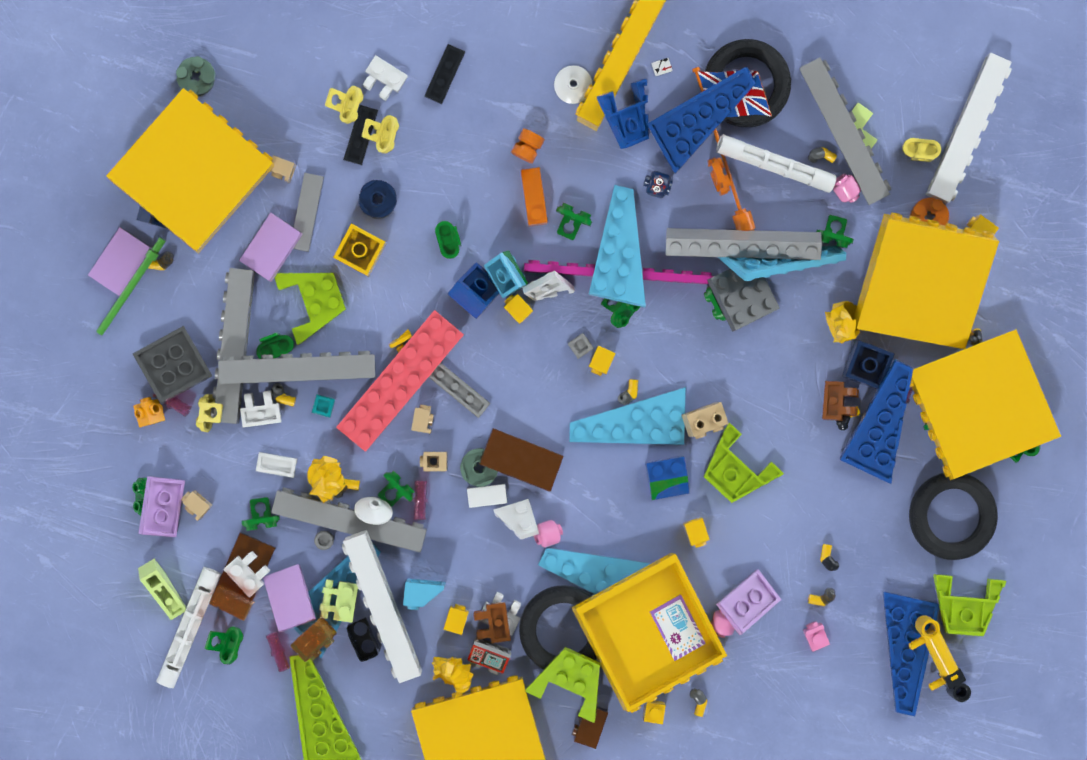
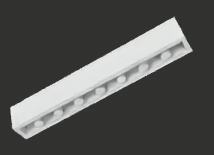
M989 53L985 57L925 195L940 199L945 204L954 201L958 193L956 190L957 185L962 183L966 175L964 169L970 165L973 159L972 151L978 147L981 141L979 135L981 131H985L989 121L986 119L989 113H993L996 107L994 101L997 96L1001 95L1004 89L1002 85L1004 78L1007 79L1011 73L1012 68H1009L1012 63L1011 61L993 53Z
M364 530L345 537L344 544H342L343 552L350 558V569L352 573H356L357 587L360 591H363L365 596L363 597L365 607L371 611V622L373 626H377L379 631L377 637L379 642L384 644L386 649L384 654L386 660L392 664L391 672L394 679L397 678L398 682L402 683L421 676L422 668L368 531Z

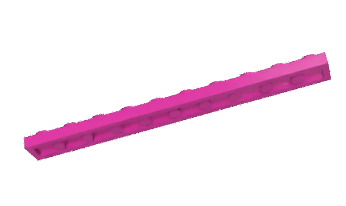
M528 260V263H524V272L550 273L556 271L561 275L593 277L596 264H586V267H578V263H567V266H560L559 262L548 261L547 265L540 264L538 260ZM643 268L642 271L643 280L709 285L707 280L714 277L711 272H700V275H693V271H681V274H676L674 270L662 269V273L654 272V268Z

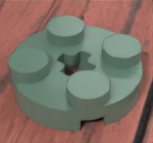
M199 56L185 59L176 70L179 87L181 89L184 88L186 91L192 90L197 96L208 93L214 86L215 70L207 60ZM193 72L201 73L199 81L191 79Z
M482 448L469 451L463 457L460 465V471L464 480L477 487L489 485L498 473L487 467L482 469V473L474 470V467L477 466L476 463L480 462L484 451Z

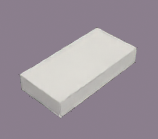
M259 452L256 471L294 478L297 458Z
M505 484L467 488L469 508L507 503Z

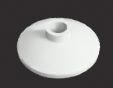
M567 66L560 70L555 78V92L562 101L569 104H578L586 99L584 98L589 85H592V79L584 68ZM572 80L576 81L577 86L572 87L570 82Z
M376 497L362 498L356 502L354 512L360 520L373 525L388 522L393 514L391 506L386 501Z

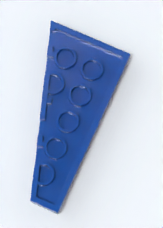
M747 66L647 123L675 174L754 87L756 82Z
M896 359L893 361L840 456L841 461L890 484L892 483L903 416L906 410V400L913 373L911 366Z
M883 591L895 712L915 716L929 651L925 643L914 650H911L908 644L921 637V634L915 628L916 620L920 616L927 615L936 621L939 604ZM930 623L925 626V631L930 628Z

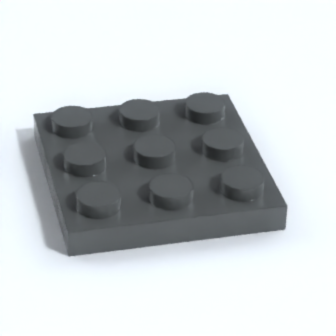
M729 269L707 280L732 332L780 309L764 277L755 278L752 281H744L733 270Z
M184 326L133 353L135 360L161 404L212 377L211 372Z

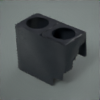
M366 617L347 626L348 637L361 662L372 659L379 654L380 648ZM358 622H363L367 626V632L362 636L354 632V626ZM363 641H373L375 645L373 652L365 653L362 650L361 645Z

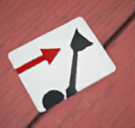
M669 58L651 63L655 76L673 71Z

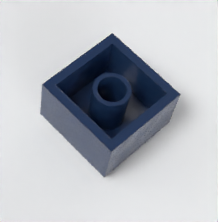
M856 340L842 377L878 390L891 366L895 354Z

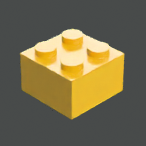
M351 223L333 258L369 277L387 243Z

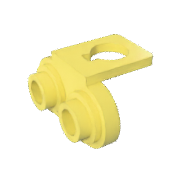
M357 86L350 87L346 94L330 88L325 106L340 112V120L343 123L349 124L356 121L358 117L357 110L359 104L363 101L364 95L361 88ZM335 94L341 100L340 104H332V97Z
M387 115L381 123L366 119L362 137L376 142V148L381 153L386 154L392 151L396 132L399 129L397 118ZM370 125H373L377 131L376 134L370 136L368 128Z
M910 138L903 143L902 150L907 157H911L912 161L931 162L940 155L941 146L935 140Z
M205 394L198 402L200 409L199 416L196 419V426L202 432H209L213 423H221L223 405L215 403L213 394ZM212 407L217 410V415L214 418L211 417Z

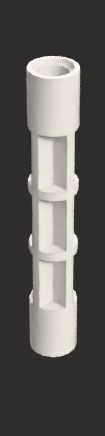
M724 134L721 135L717 143L716 153L749 163L828 193L834 188L836 175L802 164Z
M203 567L156 680L160 685L168 688H174L220 578L221 573L216 570Z

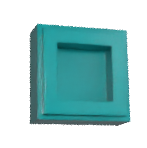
M316 394L312 413L331 418L336 399Z

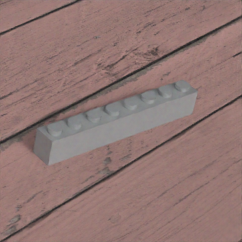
M818 58L799 68L868 205L890 195L891 187L887 179L883 181L880 175L883 171L878 162L874 164L871 158L874 154L869 145L865 146L863 142L865 136L861 128H856L854 122L857 120L853 112L847 111L845 105L848 103L843 94L839 95L836 89L839 85L835 77H830L828 71L831 69L827 61H822L821 58Z
M667 228L666 256L821 260V232Z
M230 268L229 272H226L225 283L228 284L227 291H224L223 302L226 303L225 310H222L221 322H224L223 329H220L219 341H222L221 349L218 348L217 360L222 361V357L234 356V360H242V356H246L255 271ZM216 367L215 379H218L217 387L213 389V398H216L215 403L223 405L221 422L239 424L243 383L219 384V368ZM212 407L211 417H216L217 410Z
M358 351V355H351V352H339V356H331V352L320 353V357H312V353L300 354L299 358H293L292 354H281V358L274 359L273 355H261V359H254L253 356H242V360H234V356L222 357V361H218L219 384L375 378V355H370V351Z
M284 487L282 490H277L271 511L273 514L352 535L367 530L371 540L416 552H421L427 532V529L423 528L424 524L413 522L412 525L407 524L405 519L394 517V520L390 519L388 522L380 525L368 524L356 516L354 509L349 508V504L339 502L338 505L331 503V500L323 503L321 499H313V495L301 492V495L294 494V490Z

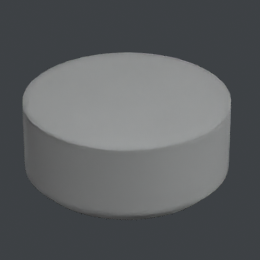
M320 531L316 534L314 543L320 550H327L332 547L334 537L329 531Z

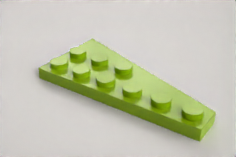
M310 654L289 656L303 759L362 760Z

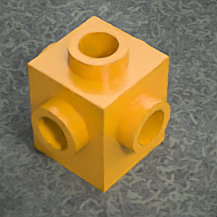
M151 397L140 399L139 404L133 405L134 415L137 418L139 428L165 421L163 406L158 399L152 400Z

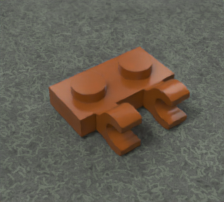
M825 381L822 419L843 421V415L857 416L858 409L856 407H844V397L859 398V390L857 388H845V382Z
M505 602L486 604L487 610L474 611V621L488 619L489 629L477 630V640L491 638V643L511 641Z

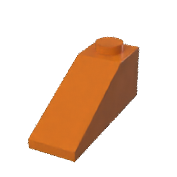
M540 167L522 169L521 176L528 227L546 225L548 221Z

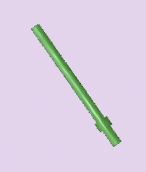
M159 237L152 249L149 248L145 254L146 258L96 330L98 334L103 335L152 261H156L159 251L166 242L165 239Z

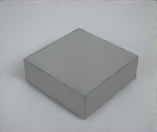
M584 333L567 343L577 359L594 349Z

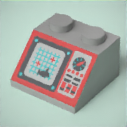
M475 636L467 660L474 667L480 668L484 666L488 668L489 672L498 675L499 672L504 673L511 657V649L491 643L485 639L477 640V636Z

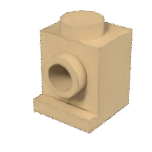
M273 155L272 162L274 167L270 171L272 172L271 176L281 180L285 177L284 180L290 183L297 165Z
M420 404L419 408H415L411 431L431 433L432 429H428V425L432 426L434 414H430L431 406Z
M423 452V456H420V467H423V471H447V452ZM433 457L437 459V464L435 465L430 463V459Z
M196 490L191 493L188 491L181 499L185 505L184 509L191 515H197L195 517L197 521L201 520L213 506Z

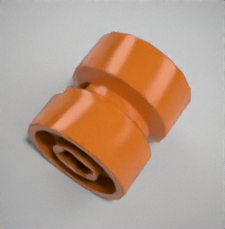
M523 128L518 137L520 141L514 144L511 153L533 164L537 156L536 150L541 149L545 139Z

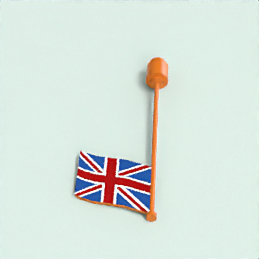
M699 67L692 69L693 73L695 72L701 92L739 71L705 72L700 71ZM749 70L756 84L727 117L767 115L772 117L758 71ZM716 128L713 132L718 143L719 135ZM721 154L738 208L737 211H734L735 215L732 216L735 228L742 231H755L754 228L756 227L751 211L741 208L726 157Z

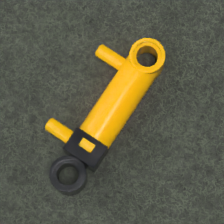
M927 615L920 616L915 622V628L921 634V637L910 642L908 645L911 650H914L924 643L926 644L940 677L928 685L930 690L934 691L944 685L948 695L954 700L966 702L971 696V689L964 683L966 681L964 674L957 667L940 632L938 622ZM930 623V628L925 631V626ZM961 687V691L956 694L957 689Z

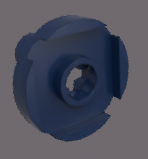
M372 180L361 188L359 205L366 215L374 219L384 218L394 211L397 205V195L389 183L382 180ZM375 194L383 196L381 204L373 203Z

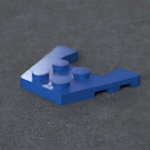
M640 79L631 83L635 103L617 110L613 92L597 96V100L620 149L631 147L649 139L648 114H645V103H648V95H645L644 86H647V79Z

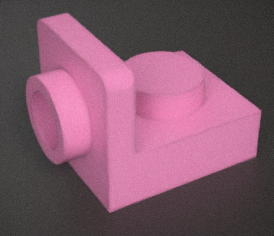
M815 621L807 624V628L803 629L812 652L830 645L822 623Z

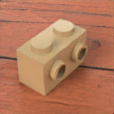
M714 402L681 415L688 436L695 437L696 439L705 437L706 432L711 430L713 432L721 431L724 429V425L729 424L722 402Z

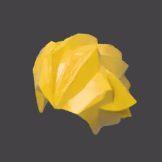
M842 301L834 303L831 312H825L827 324L834 337L833 342H840L842 344L856 339L859 335L860 330L856 329V319L853 320L857 305H854L853 302Z
M323 456L321 459H313L307 472L308 482L313 488L309 494L317 495L323 503L333 500V497L338 495L346 486L344 484V476L341 474L342 468L339 467L340 462L328 456Z
M453 656L448 659L433 657V662H431L434 667L433 680L441 678L445 684L453 685L456 691L453 699L469 690L474 676L470 672L471 664H463L462 658L456 659Z

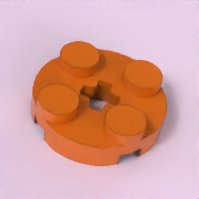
M720 157L708 159V167L712 166L713 168L710 175L717 192L720 191V196L728 194L731 183L728 175L723 174L724 165Z
M931 197L918 201L910 213V216L920 218L924 222L929 220H925L927 212L934 214L932 220L939 222V225L946 226L949 221V211L942 200Z

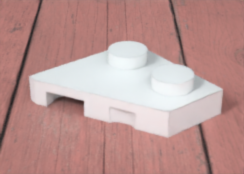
M556 271L547 273L538 280L522 287L524 294L533 301L558 296L557 292L568 290L569 294L575 292L574 286Z
M529 499L494 509L495 516L499 517L520 539L539 534Z

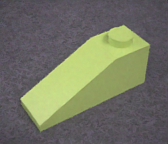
M155 558L138 568L140 581L170 620L185 612V604Z

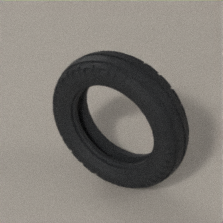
M740 39L732 41L717 50L709 60L705 72H723L727 64L741 57L758 59L769 68L774 82L772 95L767 101L772 117L767 115L726 117L723 120L738 127H756L774 119L785 107L791 91V75L785 59L775 48L759 40Z
M944 473L931 477L918 488L912 498L909 509L910 527L917 542L930 554L947 560L965 559L980 552L992 539L998 521L997 506L992 493L980 480L969 474L952 480L946 477ZM949 489H960L967 492L975 500L979 509V521L975 531L965 540L955 543L944 542L937 538L931 531L927 519L928 508L932 500L939 493Z
M554 586L535 595L526 605L520 619L519 635L525 653L537 666L545 669L556 657V655L546 651L538 641L536 625L541 614L550 606L558 603L577 605L591 597L589 593L573 586ZM589 641L578 652L593 660L597 659Z

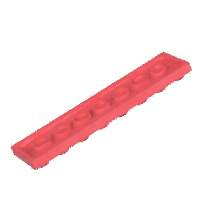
M434 310L336 428L366 452L464 334Z

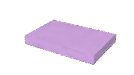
M270 213L239 261L272 282L303 234L273 213Z
M119 227L88 276L120 296L146 258L145 254L151 247Z
M147 476L139 534L176 537L185 480Z
M299 564L263 577L278 632H283L316 620Z
M757 569L716 605L737 633L742 635L774 607L781 598L759 569Z

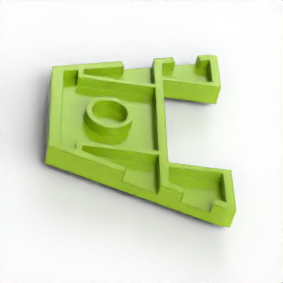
M277 273L274 277L279 291L295 285L299 286L310 322L292 328L297 345L302 344L306 339L346 310L334 273Z
M729 422L724 429L703 477L726 499L733 503L761 486L768 484L770 481L779 478L784 473L771 461L758 475L749 469L729 450L742 435Z
M933 574L945 633L984 636L993 616L992 611L995 604L999 602L1001 590L1006 585V580L987 579L985 598L951 596L953 576Z
M565 647L536 679L527 686L525 692L541 699L548 682L558 685L585 698L578 716L594 723L596 719L601 663Z

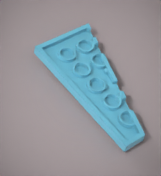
M614 185L589 295L645 308L634 191L630 188Z
M822 246L821 260L718 258L744 281H752L755 278H767L775 274H786L790 271H802L805 268L836 264L840 261H845L847 253L837 246Z
M686 387L570 422L569 442L684 445L685 425L681 415L685 414Z
M546 548L538 563L539 566L594 594L651 564Z

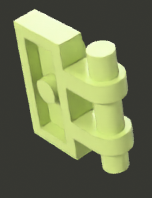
M326 579L325 587L322 590V593H324L323 602L320 604L319 609L321 610L320 618L328 619V613L334 612L333 620L353 623L358 593L357 584L339 581V587L333 588L334 580ZM332 594L337 595L336 605H330Z

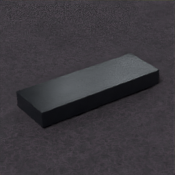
M450 44L447 45L426 91V98L441 105L443 104L466 53L465 51Z
M359 105L358 117L354 122L343 160L362 166L370 141L362 137L365 120L371 119L376 121L378 110ZM370 125L368 128V133L370 136L372 135V131L374 128L373 125Z

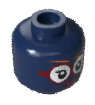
M653 171L650 176L646 175L643 186L646 187L648 195L663 198L665 195H669L673 181L670 180L668 174Z

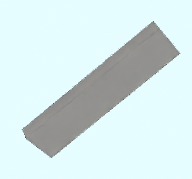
M304 173L294 228L303 235L293 249L306 252L310 250L324 180L323 176Z
M442 363L429 376L432 381L477 418L491 404Z

